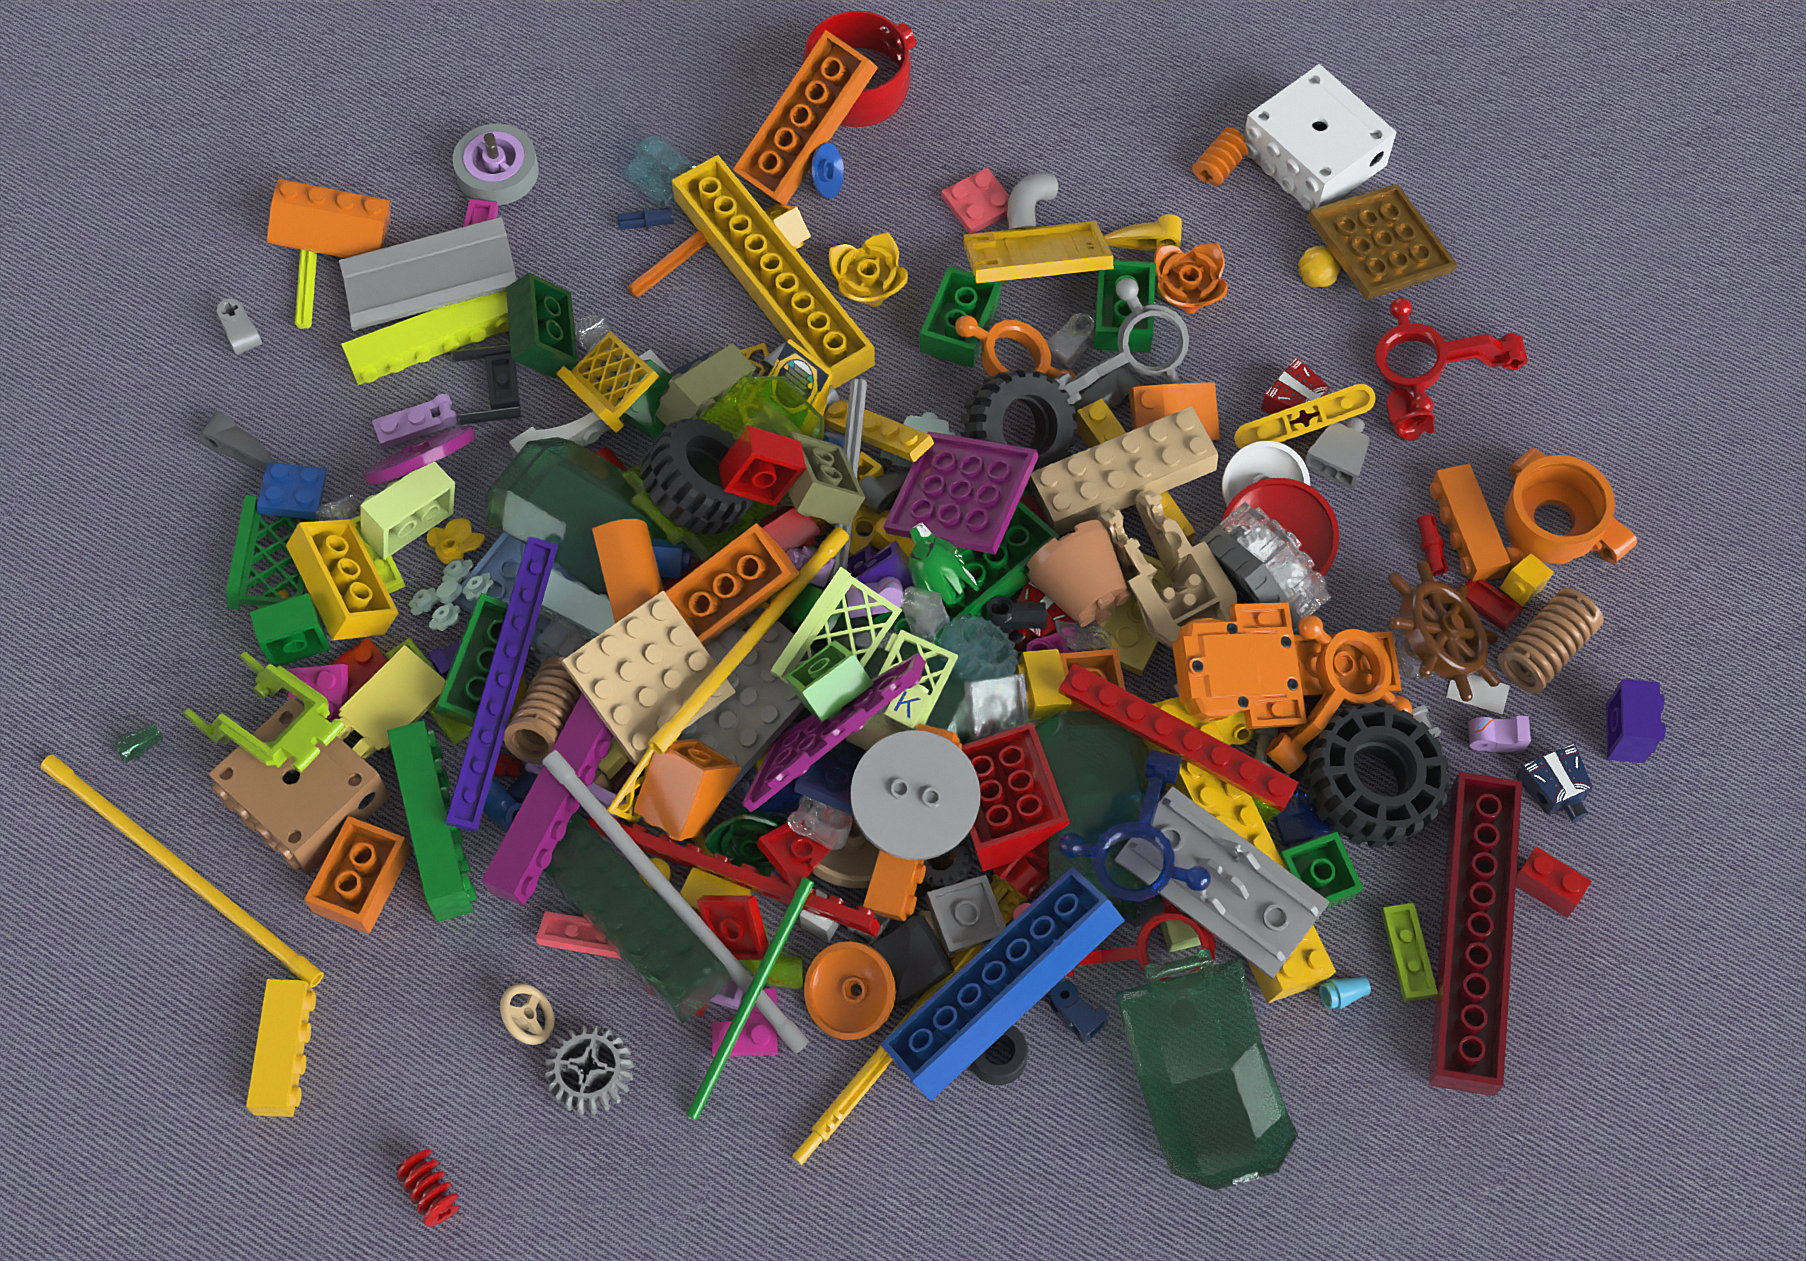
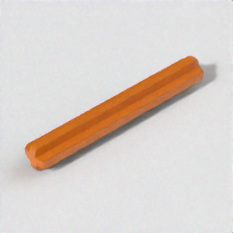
M702 231L694 233L627 286L629 293L633 297H640L708 244Z

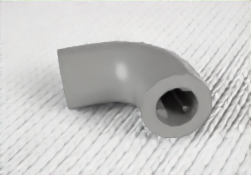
M1035 173L1028 175L1013 187L1008 200L1007 218L1009 230L1036 227V203L1040 200H1052L1057 195L1058 181L1054 174Z

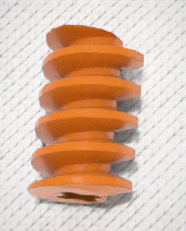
M1226 127L1209 148L1205 150L1203 155L1198 158L1197 162L1192 165L1194 175L1203 182L1220 186L1224 179L1230 175V172L1236 168V165L1242 161V158L1248 154V148L1242 133L1234 127Z

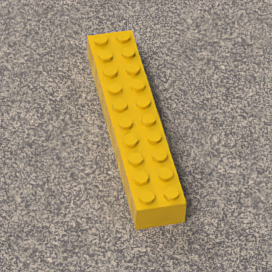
M719 155L671 180L675 202L698 231H702L704 238L783 338L786 341L789 339L793 340L833 372L831 386L834 389L875 366V347Z
M1180 696L1152 704L1224 742L1215 721L1203 722L1201 719L1192 716L1187 705L1180 703ZM1142 738L1167 792L1173 786L1286 869L1249 794ZM1314 925L1273 979L1247 960L1267 1003L1317 987L1336 973Z

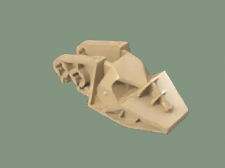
M1143 490L1136 496V507L1166 571L1165 574L1167 577L1170 576L1173 581L1168 588L1156 592L1152 585V577L1157 572V569L1152 564L1146 562L1139 550L1140 544L1137 539L1133 540V538L1129 539L1122 525L1124 517L1119 509L1115 510L1112 506L1107 509L1106 513L1098 516L1097 520L1103 524L1109 533L1128 590L1131 595L1134 594L1137 598L1148 635L1173 649L1172 642L1177 640L1180 628L1189 621L1201 618L1230 621L1229 607L1237 604V595L1207 543L1203 541L1192 547L1176 520H1171L1164 516L1161 495H1156L1152 490L1147 492Z

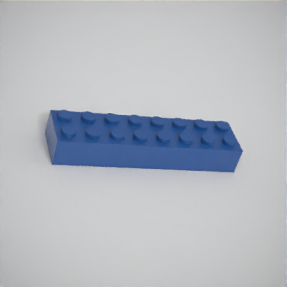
M1072 866L880 1045L910 1080L932 1101L1125 920L1109 899Z

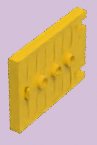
M1096 221L963 235L964 250L966 251L973 275H975L976 283L1113 269V254Z

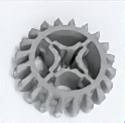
M583 1026L581 1028L582 1035L577 1036L574 1030L569 1031L571 1038L569 1041L559 1037L558 1042L562 1048L552 1047L550 1049L551 1055L556 1059L545 1061L546 1067L551 1070L546 1072L544 1076L546 1081L551 1082L547 1088L550 1093H556L554 1099L558 1104L565 1101V1108L568 1111H571L577 1104V1112L580 1115H583L586 1106H589L591 1114L596 1115L598 1105L602 1104L603 1109L608 1111L610 1109L608 1103L610 1099L615 1103H620L621 1099L617 1093L618 1091L623 1093L629 1091L628 1086L623 1081L633 1080V1074L627 1070L634 1067L632 1059H626L631 1053L628 1047L621 1048L624 1044L621 1037L613 1040L614 1034L611 1030H607L602 1035L599 1026H595L592 1034H589L587 1026ZM586 1048L585 1053L581 1057L571 1058L576 1052ZM599 1048L607 1051L614 1057L615 1068H610L607 1064L599 1062ZM593 1063L595 1070H590L589 1075L586 1077L583 1070H588ZM564 1072L570 1073L572 1077L579 1078V1092L570 1089L564 1083ZM609 1082L602 1089L592 1092L597 1083Z

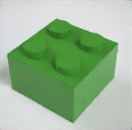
M836 640L785 676V679L802 704L822 722L836 717L842 711L843 706L851 700L854 701L874 684L856 656Z

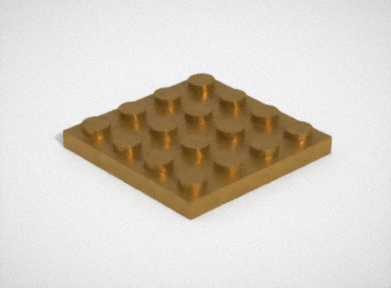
M1398 184L1312 209L1306 217L1365 300L1452 273L1458 266Z

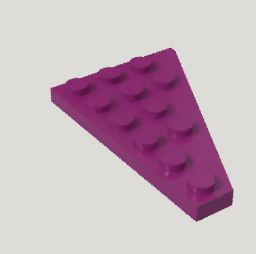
M917 653L872 679L874 684L854 701L851 700L843 706L842 711L836 717L822 722L812 714L784 730L774 741L743 801L744 806L750 812L756 810L794 778H799L805 774L814 762L849 734L859 731L869 718L903 691L914 687L921 680V673L926 664L922 656Z

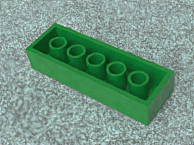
M424 720L387 730L426 902L437 922L473 913L475 911L472 901L477 900V894L468 873L471 870L467 855L464 853L461 844L464 843L460 828L444 824L452 799L448 789L451 786L447 771L443 767L442 760H444L441 745L437 741L434 729L428 731Z

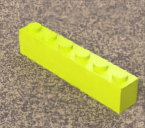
M506 291L440 307L342 343L341 345L357 384L373 382L382 376L400 372L406 367L427 362L433 357L453 352L473 342H480L497 333L509 331Z

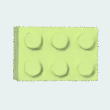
M436 462L412 471L400 480H393L385 490L377 495H370L360 505L361 537L385 560L390 554H394L454 513L455 482Z

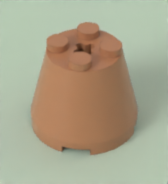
M1091 520L1075 525L1074 530L1076 532L1066 534L1059 540L1054 537L1040 548L1027 563L1030 571L1026 574L1031 582L1078 623L1080 627H1084L1094 620L1097 624L1105 622L1113 615L1112 609L1123 605L1132 597L1108 531L1100 521Z

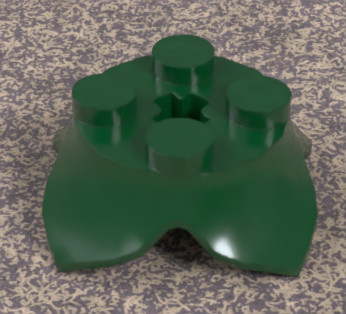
M746 807L738 810L737 815L717 825L707 835L704 844L711 853L725 855L732 861V865L741 868L742 864H747L758 869L760 875L768 877L772 870L777 869L760 850L757 843L760 837L786 824V822L779 816H773L764 811L757 810L750 812Z

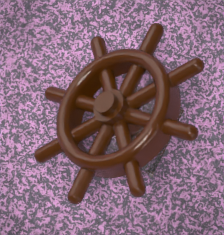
M1420 560L1417 563V570L1422 583L1414 588L1398 573H1391L1388 580L1403 598L1400 604V615L1392 616L1386 624L1389 632H1393L1395 650L1403 676L1430 680L1436 675H1440L1446 679L1455 680L1459 695L1465 702L1473 698L1467 677L1475 672L1491 687H1497L1500 684V678L1485 662L1488 655V643L1493 644L1497 642L1498 635L1495 632L1484 630L1477 613L1466 600L1469 592L1466 585H1459L1455 590L1447 584L1434 581L1429 564L1425 560ZM1423 599H1427L1429 605Z

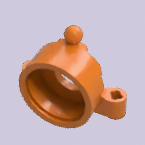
M1530 448L1509 466V473L1515 480V484L1504 509V524L1508 533L1507 538L1512 546L1505 548L1511 562L1508 569H1513L1524 557L1531 553L1541 562L1565 564L1572 559L1587 554L1591 550L1597 551L1606 562L1615 564L1637 545L1634 533L1613 517L1615 510L1613 490L1605 476L1593 465L1582 459L1567 455L1545 456L1538 449ZM1552 504L1560 506L1571 516L1573 522L1572 530L1565 535H1555L1543 530L1535 522V511L1543 505Z

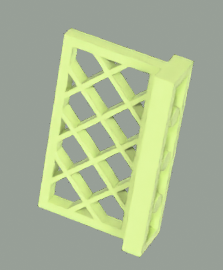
M840 567L770 670V674L789 685L785 676L792 672L796 666H800L805 662L800 660L806 651L808 659L812 657L810 645L813 641L827 638L829 645L831 637L846 634L849 635L851 650L856 658L857 655L865 653L860 661V664L864 667L902 610ZM852 585L862 592L864 604L847 608L845 594ZM868 597H870L871 599H873V600L876 601V602H874V603H869V602H868ZM842 600L843 608L835 610L839 602ZM882 605L892 612L886 623L873 625L870 612L871 607ZM866 609L869 626L851 629L848 612ZM844 613L847 630L830 633L827 622L829 617L834 614ZM824 626L826 634L818 635ZM882 628L877 637H875L874 629ZM870 630L871 646L868 649L856 651L852 633Z

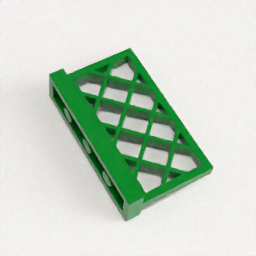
M245 495L226 588L227 609L240 610L241 604L262 606L285 601L287 599L282 598L278 592L288 586L296 594H304L305 583L300 573L297 572L289 577L282 569L294 562L286 544L296 529V526L291 522L295 518L278 516L280 519L268 526L262 520L263 514H258L257 496ZM309 519V522H316V520ZM286 525L292 533L281 539L274 531ZM269 535L276 543L263 549L257 541ZM281 548L288 557L276 563L269 555ZM264 558L271 567L259 574L253 568V564ZM277 572L284 581L272 588L265 579ZM258 583L266 590V592L259 596L247 595L248 589Z

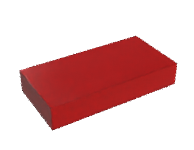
M1469 579L1465 584L1469 589L1466 597L1469 604L1478 614L1503 632L1510 627L1524 609L1483 579L1477 580L1476 583Z

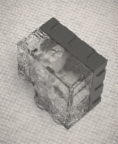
M1244 502L1199 542L1205 541L1230 583L1243 594L1249 604L1289 602L1294 630L1304 616L1313 614L1331 598L1324 588L1327 582L1319 572L1312 570V567L1315 565L1314 562L1304 551L1301 552L1298 549L1302 544L1292 532L1289 531L1285 534L1286 532L1275 519L1270 521L1261 508L1257 507L1254 510Z

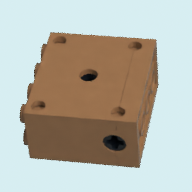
M292 697L252 735L263 743L275 741L305 710V707ZM338 736L326 747L319 742L315 745L321 753L302 773L292 766V763L295 761L294 759H287L279 768L274 765L267 766L245 749L238 746L208 774L214 782L211 789L220 797L219 800L232 813L235 811L241 817L240 820L252 832L256 830L262 836L261 839L274 852L278 850L284 856L283 860L294 871L301 868L309 875L326 859L348 816L364 822L391 797L379 773Z

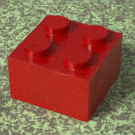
M749 425L719 463L724 492L773 506L780 502L806 469L801 441Z

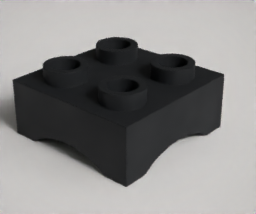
M924 916L911 917L895 931L870 945V947L874 948L884 957L891 968L896 990L895 1006L906 1005L955 972Z

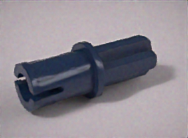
M645 207L643 211L619 213L617 216L618 227L620 230L643 227L649 230L651 226L673 225L672 208L647 210Z

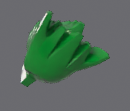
M923 523L915 525L910 530L915 545L909 557V570L914 584L915 600L920 618L925 616L927 600L933 606H938V597L943 599L948 605L956 604V591L959 594L963 592V588H965L964 581L975 591L979 590L975 578L965 566V561L955 545L934 536Z

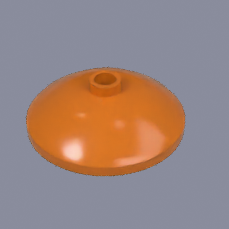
M853 941L835 943L822 950L808 968L804 982L806 1007L816 1025L830 1036L843 1040H856L867 1037L884 1025L894 1006L896 990L891 968L884 957L869 945ZM857 984H859L862 988V992L860 995H858L855 991Z

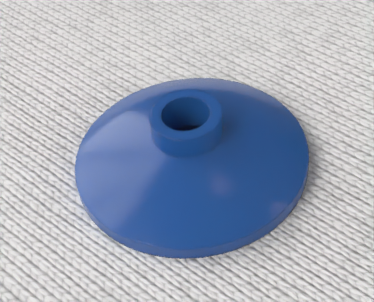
M822 143L817 147L811 167L814 185L818 193L826 199L834 198L838 195L844 179L842 157L837 147L832 143Z

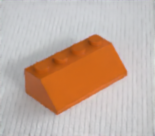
M278 179L271 202L267 243L343 258L383 249L390 224V200Z
M754 524L665 593L705 647L801 574L785 551L758 524Z

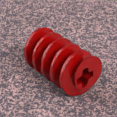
M430 1148L410 1155L396 1168L398 1171L397 1179L400 1182H404V1191L411 1193L410 1201L413 1204H418L416 1211L419 1215L424 1216L423 1223L427 1227L444 1222L460 1209V1206H453V1203L459 1197L458 1193L446 1194L452 1187V1183L450 1181L442 1184L439 1183L446 1173L443 1170L433 1173V1170L439 1164L438 1160L426 1161L432 1154Z

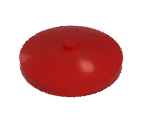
M1269 478L1247 486L1229 503L1220 524V528L1227 534L1236 527H1245L1250 532L1254 530L1269 532L1276 539L1275 544L1278 547V550L1274 553L1275 560L1282 563L1288 559L1291 562H1297L1301 567L1303 580L1300 586L1303 591L1313 587L1326 575L1335 560L1339 547L1338 522L1330 504L1311 486L1289 478ZM1270 561L1267 567L1271 568L1274 566L1275 561Z

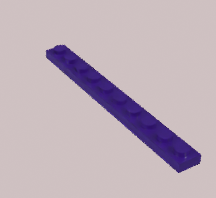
M529 536L526 541L444 824L473 833L478 830L505 735L504 731L507 728L558 549L557 544Z

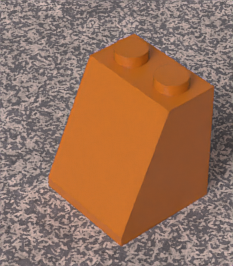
M697 739L674 741L663 755L653 753L633 811L644 817L643 820L647 824L658 826L667 832L666 835L671 839L684 841L687 838L699 837L737 778L742 766Z

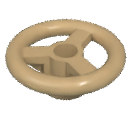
M527 984L512 985L503 993L500 1001V1014L510 1034L517 1040L529 1045H538L548 1040L554 1030L555 1017L552 1006L545 995L537 988ZM519 993L529 995L525 1005L521 1007L510 1005L514 995ZM538 1004L542 1008L545 1017L543 1030L536 1019L537 1013L535 1009Z

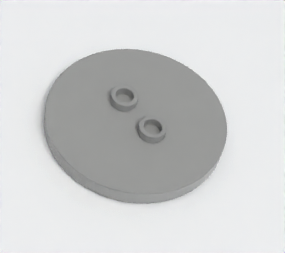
M903 731L881 739L863 755L852 778L850 802L852 813L859 829L875 847L900 859L926 860L950 851L968 834L979 811L980 785L971 761L953 742L931 732Z

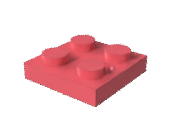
M988 167L941 191V198L968 234L977 233L1007 217L1010 196Z

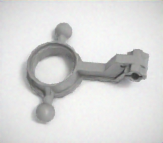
M1131 278L1121 279L1116 285V294L1123 301H1127L1132 312L1125 317L1119 328L1117 341L1119 352L1088 367L1073 378L1069 372L1054 378L1060 383L1058 389H1065L1070 396L1067 400L1068 403L1074 404L1082 399L1079 391L1091 385L1101 376L1124 364H1127L1130 369L1141 375L1159 376L1164 374L1169 384L1187 383L1179 379L1174 369L1181 364L1188 351L1189 334L1185 322L1177 312L1164 305L1149 304L1142 306L1137 297L1139 288L1136 281ZM1149 316H1160L1171 321L1176 327L1179 336L1178 349L1174 356L1166 363L1157 366L1144 365L1137 361L1130 353L1128 346L1129 333L1133 326L1141 319Z

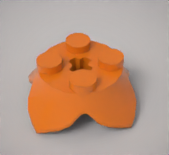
M1219 243L1200 244L1188 253H1184L1179 247L1172 245L1157 246L1153 263H1156L1155 275L1158 281L1156 291L1161 298L1171 305L1182 309L1185 313L1192 314L1198 309L1211 305L1226 296L1228 285L1225 280L1221 279L1224 269V256Z

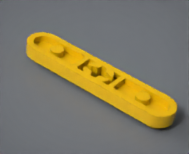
M1356 384L1246 423L1237 429L1234 436L1235 444L1241 449L1251 443L1260 441L1280 443L1365 413L1374 406L1376 400L1375 393L1368 385ZM1305 410L1307 414L1320 412L1319 416L1309 420L1310 425L1307 427L1303 423L1293 425L1289 423L1300 416L1299 411Z

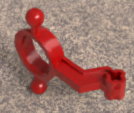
M1397 298L1391 303L1390 313L1398 320L1399 326L1391 328L1381 337L1375 352V363L1384 380L1394 389L1398 387L1408 392H1413L1414 398L1410 405L1412 412L1422 410L1432 412L1434 403L1425 394V389L1431 387L1439 379L1447 363L1477 358L1489 367L1502 365L1503 368H1508L1510 371L1520 369L1528 363L1522 335L1508 333L1497 340L1489 334L1445 342L1442 335L1432 327L1420 323H1410L1409 315L1412 312V305L1406 298ZM1406 341H1420L1434 349L1437 360L1433 368L1426 374L1418 377H1403L1397 375L1388 367L1386 358L1390 350Z
M1162 897L1164 910L1156 912L1143 923L1137 936L1136 946L1091 951L1076 966L1138 959L1140 968L1151 981L1164 988H1174L1175 1004L1171 1008L1170 1015L1175 1024L1185 1027L1190 1025L1196 1017L1194 1006L1188 1002L1186 987L1197 984L1209 973L1215 961L1216 942L1212 933ZM1168 920H1180L1190 925L1198 934L1201 943V957L1196 967L1187 975L1181 977H1168L1159 972L1151 963L1147 952L1148 939L1152 931L1162 922ZM1072 969L1065 977L1074 976V969Z

